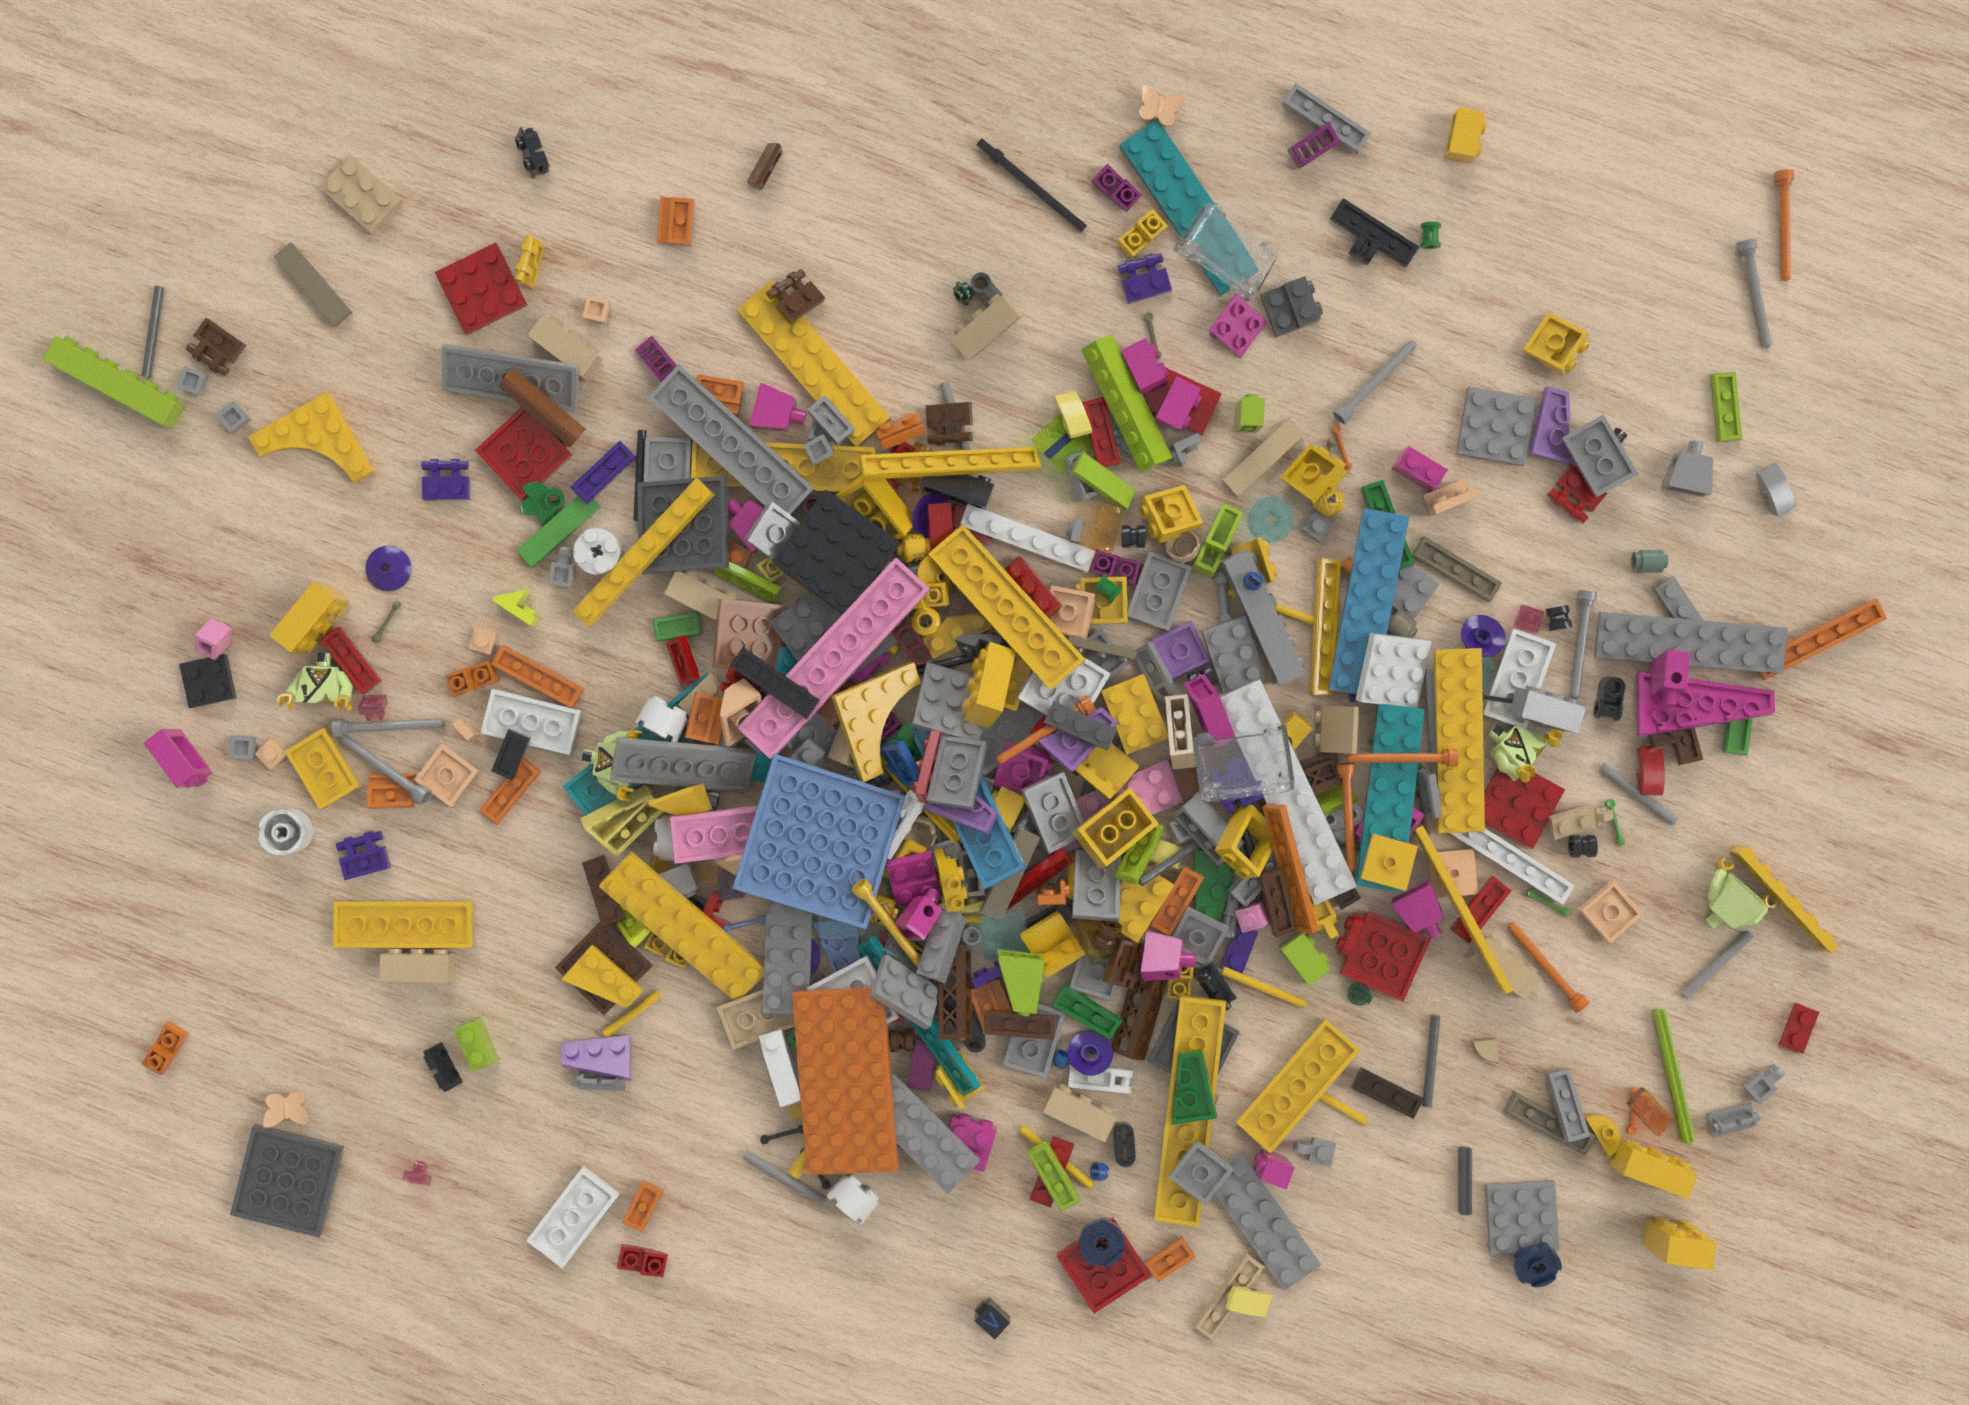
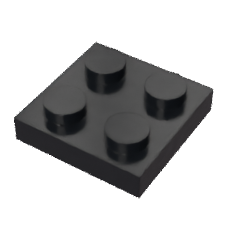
M221 654L216 660L207 657L179 664L189 708L237 699L227 654Z

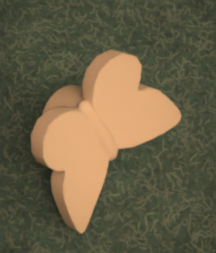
M1143 85L1141 101L1144 105L1139 110V116L1145 121L1158 119L1161 125L1170 127L1174 124V114L1181 109L1185 97L1172 96L1166 99L1160 98L1151 87Z
M293 1092L287 1098L278 1093L268 1095L265 1103L270 1109L264 1115L263 1126L265 1128L272 1127L284 1119H291L302 1125L308 1124L307 1110L302 1106L304 1102L302 1092Z

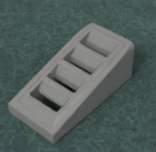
M1085 451L1064 459L1076 503L1100 494L1086 483H1082L1079 478L1071 473L1074 468L1073 462L1077 461L1079 455L1085 453Z

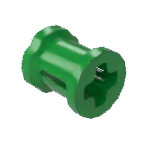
M1421 223L1420 228L1423 229V237L1420 248H1440L1439 229L1441 228V223Z
M1104 574L1092 591H1098L1112 604L1123 587L1116 586Z

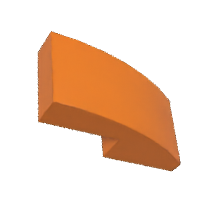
M493 660L445 675L452 697L500 682L495 666L491 665Z
M170 1021L166 1023L156 1043L150 1046L142 1065L162 1076L174 1060L189 1033Z

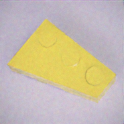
M647 785L627 794L626 796L630 801L617 799L580 818L584 829L616 857L664 812L649 806L648 801L660 797Z

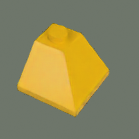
M704 783L648 801L649 806L673 815L701 813L712 810Z

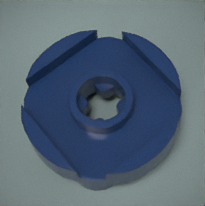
M1099 1218L1087 1223L1081 1230L1078 1238L1080 1252L1083 1258L1091 1265L1111 1266L1123 1255L1125 1246L1124 1235L1120 1227L1113 1221ZM1098 1238L1107 1239V1246L1105 1248L1096 1246Z
M1546 1242L1528 1246L1514 1254L1515 1261L1513 1266L1519 1281L1523 1284H1531L1532 1287L1549 1285L1556 1279L1558 1270L1561 1271L1562 1263L1557 1252ZM1541 1263L1539 1268H1536L1534 1266L1535 1264Z

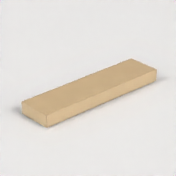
M1289 418L1222 480L1223 483L1238 497L1305 434Z
M1245 1252L1193 1324V1328L1213 1341L1234 1312L1225 1308L1232 1286L1250 1289L1264 1270L1265 1265Z

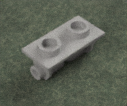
M579 1071V1075L576 1078V1084H579V1089L625 1091V1080L620 1077H607L600 1073Z
M1751 1103L1707 1115L1712 1137L1757 1126V1122L1760 1121L1759 1114L1753 1112Z

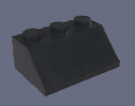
M969 474L925 476L921 479L920 489L931 494H940L948 500L965 506L970 504L986 510L994 484L990 483V478L978 475V478Z

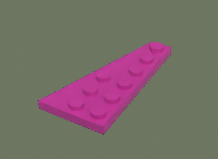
M1639 671L1636 675V737L1769 716L1775 712V694L1772 690L1688 679L1686 691L1677 696L1676 707H1663L1662 696L1652 694L1651 673Z

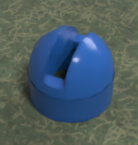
M1249 572L1243 578V584L1248 590L1255 591L1262 586V577L1256 572ZM1252 577L1259 583L1256 586L1253 582L1249 581L1248 579Z
M1056 1049L1053 1055V1064L1057 1068L1064 1069L1070 1064L1067 1051Z
M1094 1162L1090 1168L1091 1179L1094 1181L1106 1180L1109 1177L1107 1175L1109 1167L1105 1163Z

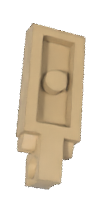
M1586 805L1548 817L1551 838L1557 840L1600 827L1601 822L1614 819L1613 810L1606 806L1599 808V806Z

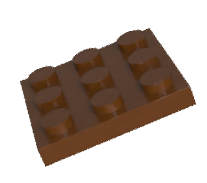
M600 921L555 968L565 976L591 945H595L636 983L653 965L634 946L629 944L627 939L613 925L603 928ZM574 986L603 1016L616 1004Z

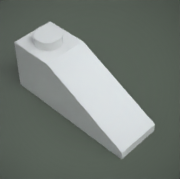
M782 1030L759 1036L764 1059L780 1107L801 1102L800 1087L789 1043L786 1040L787 1035Z

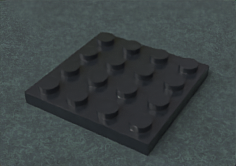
M825 489L771 561V564L841 614H844L872 584L898 549L901 542Z

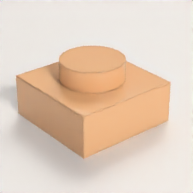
M587 295L582 318L606 324L611 301Z
M474 627L468 649L493 655L499 633Z
M457 718L452 723L456 728L454 730L455 734L462 740L473 741L480 735L465 718Z
M270 738L255 753L270 770H274L287 758L284 752L286 750L275 738Z

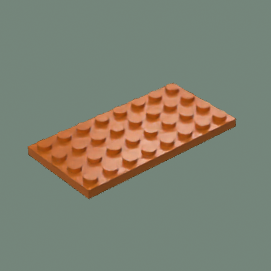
M873 986L794 990L792 992L807 1175L895 1172L899 1170L886 1005L870 996Z

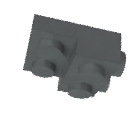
M1306 276L1261 293L1260 297L1275 338L1320 321V315L1323 314L1320 302L1314 301L1312 294L1315 293V288L1311 280L1307 281Z

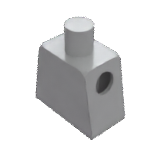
M1689 441L1687 452L1680 451L1673 455L1661 488L1701 497L1712 494L1713 458L1701 455L1703 442Z

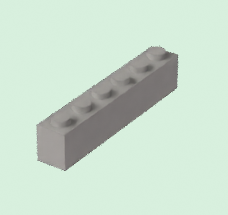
M1243 549L1220 560L1275 684L1282 686L1305 675L1302 669L1305 667L1301 656H1297L1293 649L1296 647L1292 636L1290 634L1287 635L1284 629L1287 626L1282 614L1278 615L1275 609L1277 602L1273 594H1269L1265 587L1268 585L1264 574L1262 572L1259 573L1256 567L1259 563L1254 552ZM1256 572L1261 575L1263 583L1258 590L1251 591L1245 588L1243 578L1247 573ZM1252 577L1248 579L1249 581L1253 582L1256 586L1259 583Z

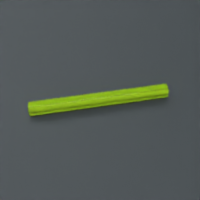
M1656 1009L1652 1012L1681 1141L1691 1143L1695 1141V1136L1667 1013L1664 1009Z

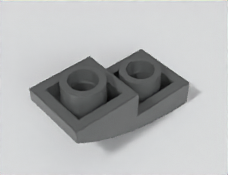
M966 634L957 636L955 640L961 653L967 656H979L980 650L985 649L989 642L1008 647L1001 636L991 634Z

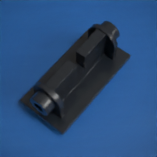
M520 127L515 137L517 149L521 150L524 156L523 164L525 170L530 172L532 179H534L538 171L541 174L548 173L550 165L544 151L535 152V150L542 148L537 131H534L533 128H527L523 131L522 127Z
M1213 963L1193 973L1210 999L1225 1000L1226 1011L1231 1008L1230 1003L1237 999V997Z
M442 1042L423 1051L425 1055L423 1059H425L430 1071L435 1068L438 1071L433 1076L439 1089L446 1092L463 1082Z

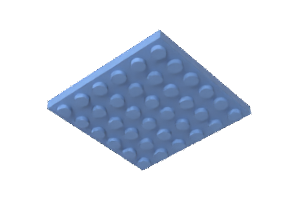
M774 754L732 889L866 930L872 909L865 900L857 898L851 889L858 881L867 879L872 886V895L876 898L906 796Z

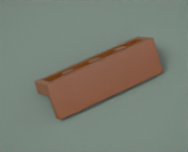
M515 368L507 373L498 385L501 390L567 446L571 447L586 430Z

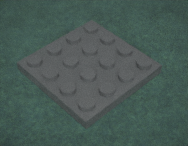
M726 476L698 478L715 495L641 574L729 568L728 483ZM696 478L638 483V540Z
M810 592L770 621V623L799 662L843 614ZM892 633L883 640L849 678L898 644Z
M258 1124L253 1125L230 1215L320 1237L323 1233L344 1146L270 1127L265 1128Z

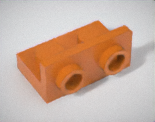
M1059 877V891H1056L1055 887H1042L1041 891H1036L1038 905L1066 904V898H1070V885L1065 883L1063 877Z

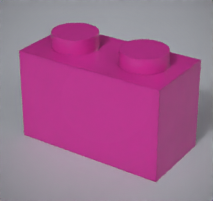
M1144 338L1121 350L1143 396L1168 384L1165 376L1169 375L1163 362L1158 363L1156 356L1159 353L1154 343L1149 344L1147 339Z
M1176 376L1154 420L1179 433L1181 428L1186 429L1192 418L1188 415L1191 408L1196 409L1202 396L1198 395L1201 388Z
M1410 446L1402 450L1391 468L1429 492L1437 489L1448 471L1447 468Z
M1262 1148L1260 1154L1257 1153L1253 1160L1256 1174L1260 1180L1287 1190L1294 1166L1287 1157L1274 1152L1270 1154L1266 1149Z

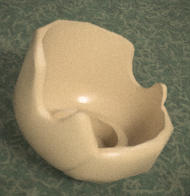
M1187 531L1181 533L1179 538L1166 541L1165 550L1173 561L1187 563L1191 562L1198 555L1200 542L1195 533Z
M918 815L912 824L911 830L903 840L905 842L907 839H910L926 847L928 850L936 841L938 835L937 825L928 816Z

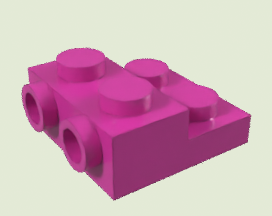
M1006 742L1003 752L1015 744ZM1030 746L1003 764H999L994 785L1022 794V789L1045 779V773H1050L1054 760L1050 759L1051 755L1046 750Z
M931 851L887 860L886 866L896 906L902 905L907 907L914 897L925 896L930 888L940 893Z
M965 1113L953 1114L949 1128L981 1159L973 1169L984 1172L997 1126H994L992 1121L980 1119V1121L973 1120L970 1115Z

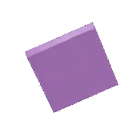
M1192 620L1150 640L1156 647L1172 679L1211 662Z

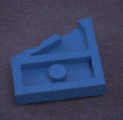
M899 740L880 745V755L888 762L885 767L895 774L905 787L914 785L915 780L919 779V766L914 761L904 741Z

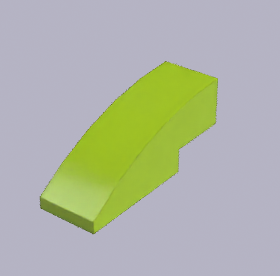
M1225 503L1222 504L1193 562L1191 570L1210 579L1214 576L1220 560L1226 552L1242 518L1243 512Z

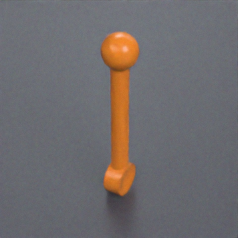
M1335 424L1331 430L1332 433L1336 434L1343 461L1346 464L1344 468L1350 470L1352 464L1348 461L1340 435L1341 426Z
M1636 1087L1630 1089L1632 1095L1630 1125L1626 1128L1627 1133L1630 1135H1634L1637 1132L1634 1123L1637 1095H1639V1089Z

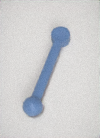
M761 915L758 919L725 925L721 928L728 932L731 929L752 924H765L766 916Z

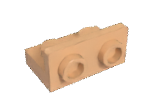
M1465 479L1422 496L1430 517L1479 497L1476 489L1469 490Z

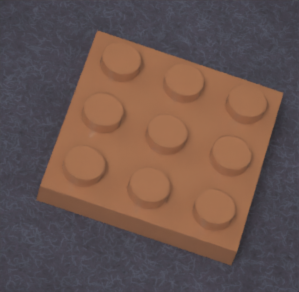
M718 599L712 668L729 669L734 657L738 655L742 647L774 667L779 645L783 646L784 641L770 621L787 610V605Z

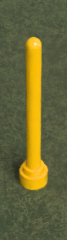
M867 879L858 881L852 887V892L857 898L867 902L918 968L921 957L872 895L871 884Z

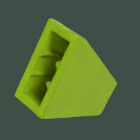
M997 949L996 955L1013 1011L1022 1016H1029L1030 1013L1037 1014L1045 962L1042 954Z

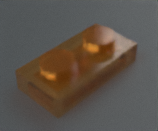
M1643 1087L1626 1103L1653 1134L1660 1136L1674 1121L1647 1089Z

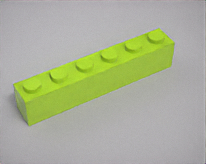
M1114 335L1097 339L1084 347L1081 351L1140 472L1143 473L1158 467L1173 458Z
M54 336L42 358L43 361L157 423L171 429L174 427L185 404L178 401L179 396L167 390L165 393H162L158 390L159 386L147 379L145 382L138 380L139 375L129 369H125V371L118 369L119 364L108 358H105L103 361L98 358V352L88 347H85L84 350L78 347L79 342L68 336H65L64 339Z

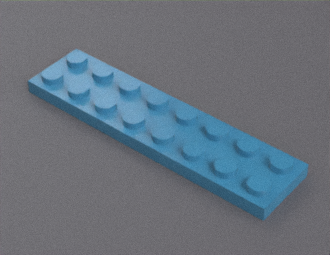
M1366 508L1362 509L1328 686L1329 690L1357 694L1370 633L1387 635L1410 516Z
M911 727L914 740L924 759L926 752L924 751L925 739L929 738L930 732ZM981 773L976 795L998 814L989 835L953 822L983 888L988 889L1027 868Z

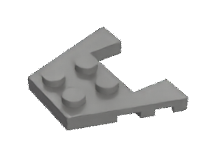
M816 712L788 742L787 746L793 751L808 736L825 750V754L813 765L822 769L826 759H828V754L838 730L831 727L830 723ZM747 737L743 739L756 752H758L759 754L762 753V751Z

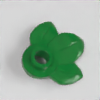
M541 482L527 483L523 486V489L528 497L522 502L520 512L526 515H538L541 526L546 525L556 516L557 509L563 505L564 495L560 489L555 487L548 488ZM550 495L557 496L555 501L548 500Z

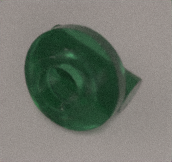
M1357 982L1348 988L1347 997L1352 1004L1358 1006L1366 1003L1370 1004L1373 996L1370 995V990L1365 984Z

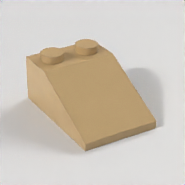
M1318 706V711L1314 713V723L1318 724L1317 733H1314L1313 746L1317 747L1316 752L1357 754L1359 707Z

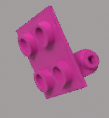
M1236 293L1215 323L1210 327L1209 335L1214 339H1220L1241 358L1267 321Z

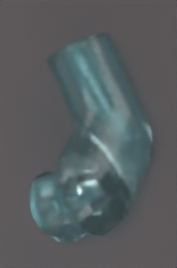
M1119 427L1114 428L1113 433L1117 447L1133 458Z

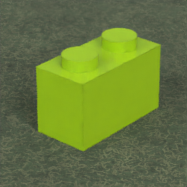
M1245 394V397H1242L1237 402L1234 432L1257 433L1263 427L1265 398H1259L1258 394Z
M1298 932L1278 948L1305 984L1311 986L1331 970L1327 965L1330 961L1322 951L1318 953L1313 947L1316 945V942L1309 933L1304 935V933Z
M482 1017L453 1030L471 1072L490 1065L499 1059Z

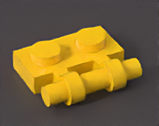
M526 234L524 243L522 242L520 246L522 252L519 263H516L515 266L517 271L515 280L520 281L525 288L534 290L545 246L540 240H536L534 236Z

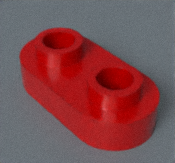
M1354 913L1346 918L1344 935L1338 938L1335 945L1339 956L1344 958L1350 956L1362 928L1364 916Z

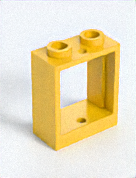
M1253 805L1236 807L1215 848L1221 859L1229 864L1236 871V874L1243 879L1259 877L1273 850L1265 817ZM1246 828L1258 840L1250 859L1237 848Z

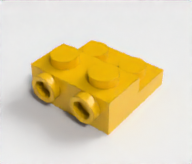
M1548 312L1523 348V353L1542 362L1543 366L1564 376L1566 372L1571 373L1577 364L1575 359L1578 354H1584L1590 345L1588 341L1589 332Z
M1310 443L1280 478L1287 485L1315 503L1328 487L1334 490L1348 472L1344 468L1346 464L1336 456L1333 459L1324 447L1319 446L1317 448Z
M1185 485L1146 495L1139 506L1141 518L1147 519L1149 523L1148 532L1150 537L1156 538L1158 543L1179 538L1181 533L1200 528L1203 525V521Z
M1102 577L1080 578V583H1076V590L1096 594L1090 624L1128 623L1127 577H1107L1116 586L1123 587L1112 604L1098 591H1092Z
M943 847L934 849L939 883L946 911L952 912L965 909L964 899H968L965 885L961 886V881L964 880L962 866L957 867L955 858L950 859L949 856H945Z

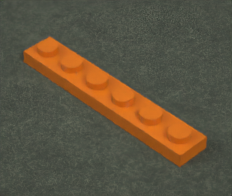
M1872 599L1787 642L1783 671L1886 620L1887 617L1878 599ZM1757 671L1761 680H1767L1779 674Z
M1268 803L1262 808L1277 865L1283 870L1297 928L1295 931L1314 934L1318 931V926L1286 805Z

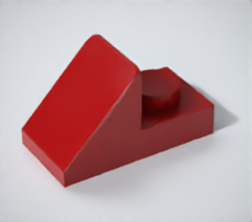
M713 890L710 893L703 913L719 927L730 923V921L714 915L715 912L719 913L724 900L720 899L723 893Z

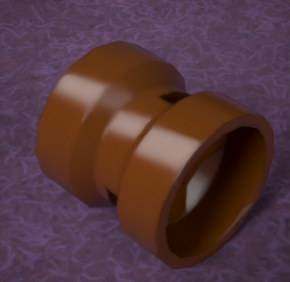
M1101 920L1099 930L1093 936V942L1101 949H1113L1116 944V937L1122 931V925L1115 921Z
M907 1028L901 1032L898 1029H890V1052H898L900 1049H904L906 1052L914 1051L913 1028Z

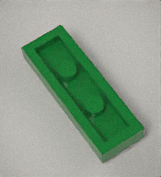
M1065 984L1052 1001V1006L1108 1039L1113 1036L1122 1023L1121 1017Z

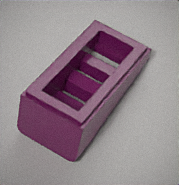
M1328 122L1287 149L1298 169H1300L1341 141ZM1324 131L1331 143L1327 144L1321 132ZM1315 136L1323 147L1322 149H1319L1313 138ZM1305 143H1309L1314 152L1313 155H1311ZM1299 147H1300L1301 151L1303 152L1304 156L1306 157L1305 160L1303 159V157L1301 156L1300 152L1298 151V148H1299Z
M653 336L649 337L635 349L636 353L661 382L677 366ZM653 344L655 347L644 355L642 352ZM659 350L661 354L650 362L648 359ZM664 357L666 360L655 368L654 365ZM670 364L672 367L661 375L659 372Z

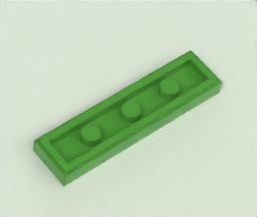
M577 496L519 547L517 552L534 568L600 510L601 507L594 499L587 505Z

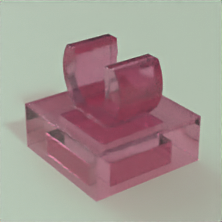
M1524 604L1520 605L1514 627L1534 634L1538 633L1544 611Z
M363 695L358 705L359 715H365L366 720L370 721L372 714H377L379 721L382 720L388 703L387 695Z
M415 1160L413 1172L405 1170L402 1180L430 1186L432 1177L425 1174L427 1163Z

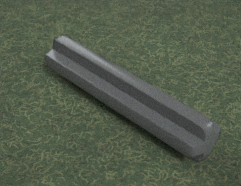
M1461 1146L1458 1149V1212L1461 1215L1472 1214V1149L1467 1146Z

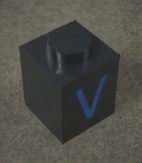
M991 1298L986 1302L981 1301L974 1310L976 1312L974 1314V1321L994 1340L1010 1324V1316Z

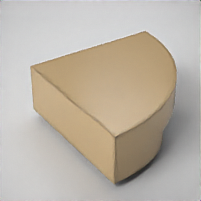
M1496 1038L1472 1041L1474 1049L1480 1056L1489 1061L1500 1062Z

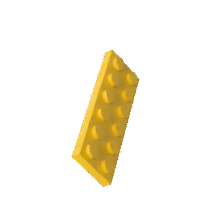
M473 901L333 902V948L473 947Z
M1324 1019L1235 1122L1271 1154L1361 1049L1329 1021Z

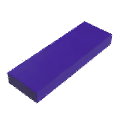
M619 441L570 487L571 490L588 505L636 459V456Z

